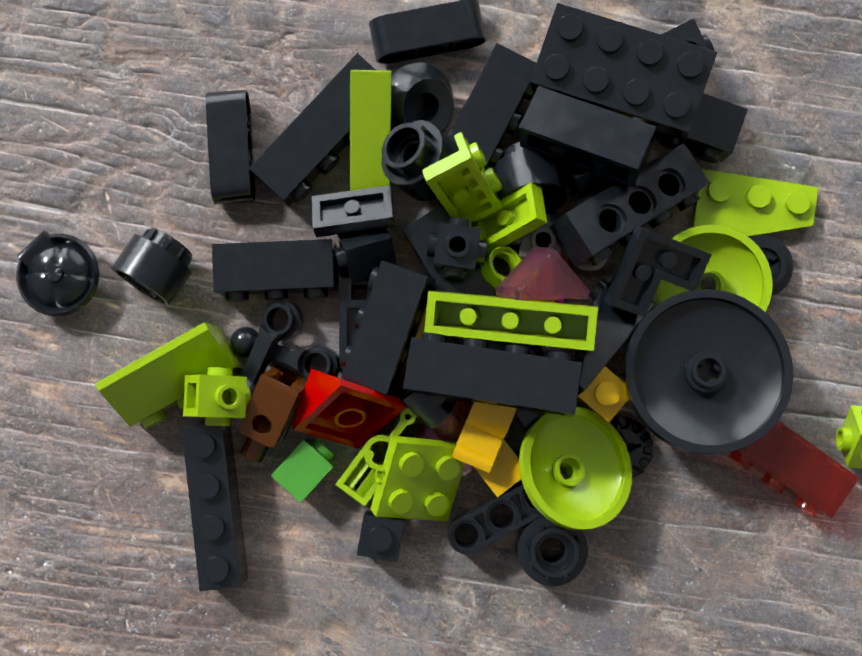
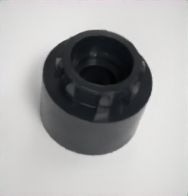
M423 120L407 122L395 127L387 135L381 151L382 169L385 176L413 199L418 201L435 200L437 196L427 184L422 170L459 151V148L432 123Z
M520 142L504 150L502 157L494 167V171L503 188L497 192L500 200L531 182L542 188L546 215L556 211L565 203L567 192L561 161L544 156L532 149L520 147Z
M157 228L147 229L142 236L134 234L111 266V269L137 290L163 305L170 306L192 274L188 268L192 261V253L167 233Z
M544 516L535 519L518 530L515 540L516 555L523 570L534 581L547 586H559L572 581L583 570L588 557V545L582 530L560 527ZM548 538H557L561 542L559 554L552 558L542 556L540 552L542 543Z

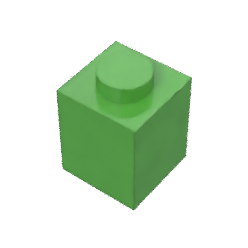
M309 438L304 439L271 476L301 503L337 465L331 459L335 453L318 438L314 442Z

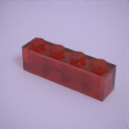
M779 420L762 438L744 448L732 451L728 456L745 470L749 471L753 467L764 476L761 481L779 494L786 490L797 498L794 505L813 518L817 514L832 518L860 479Z

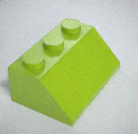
M204 322L95 383V386L130 427L143 424L145 429H148L167 418L164 413L165 411L176 405L179 406L180 410L183 409L185 375H207L208 367L233 368L232 376H235L234 373L242 369V366L221 328Z

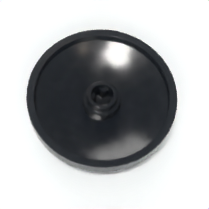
M701 289L672 296L654 307L644 317L634 331L626 350L624 381L628 398L635 413L642 423L659 439L675 448L690 453L705 455L724 454L756 442L766 435L778 422L790 399L793 385V364L788 344L782 332L772 318L761 308L733 293Z

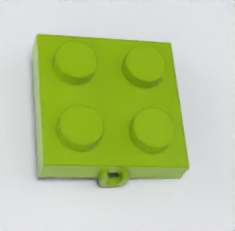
M391 435L383 466H378L375 470L377 487L370 508L376 517L448 521L465 466L464 462L451 457L457 442Z

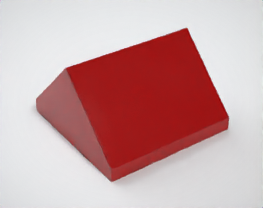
M311 369L293 420V430L359 449L407 406L400 398L386 395L365 386Z

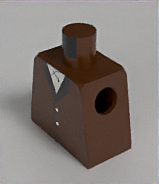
M280 365L261 374L246 408L245 418H242L238 427V431L247 436L240 451L243 456L256 462H262L268 448H275L285 439L293 424L307 382L303 376Z

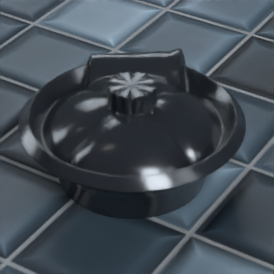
M412 63L398 69L392 75L391 131L401 124L423 120L432 123L444 133L451 121L454 110V96L448 79L439 69L426 63Z
M42 231L25 249L17 254L19 259L16 271L18 290L24 301L41 314L48 316L73 314L88 304L97 290L100 273L98 261L90 247L77 237L68 234H49L47 231Z

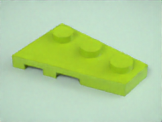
M702 169L710 184L697 192L701 199L694 203L690 228L701 225H722L736 229L751 237L754 235H769L805 229L813 226L819 187Z

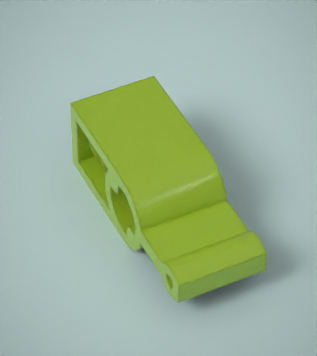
M409 408L401 412L400 422L390 435L378 434L366 442L335 484L363 506L368 503L375 493L377 487L375 470L378 466H383V463L374 459L376 451L372 447L378 441L389 443L391 435L400 436L407 425L415 422L417 417ZM407 414L411 415L410 419L406 418ZM370 466L372 470L361 483L359 488H356L355 485L358 483V481L361 479V477L364 475V473Z

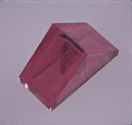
M534 246L497 286L496 296L514 300L589 299V290L555 249Z

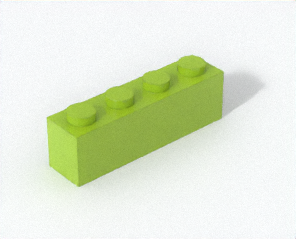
M428 291L424 332L445 336L594 351L598 307L445 291Z

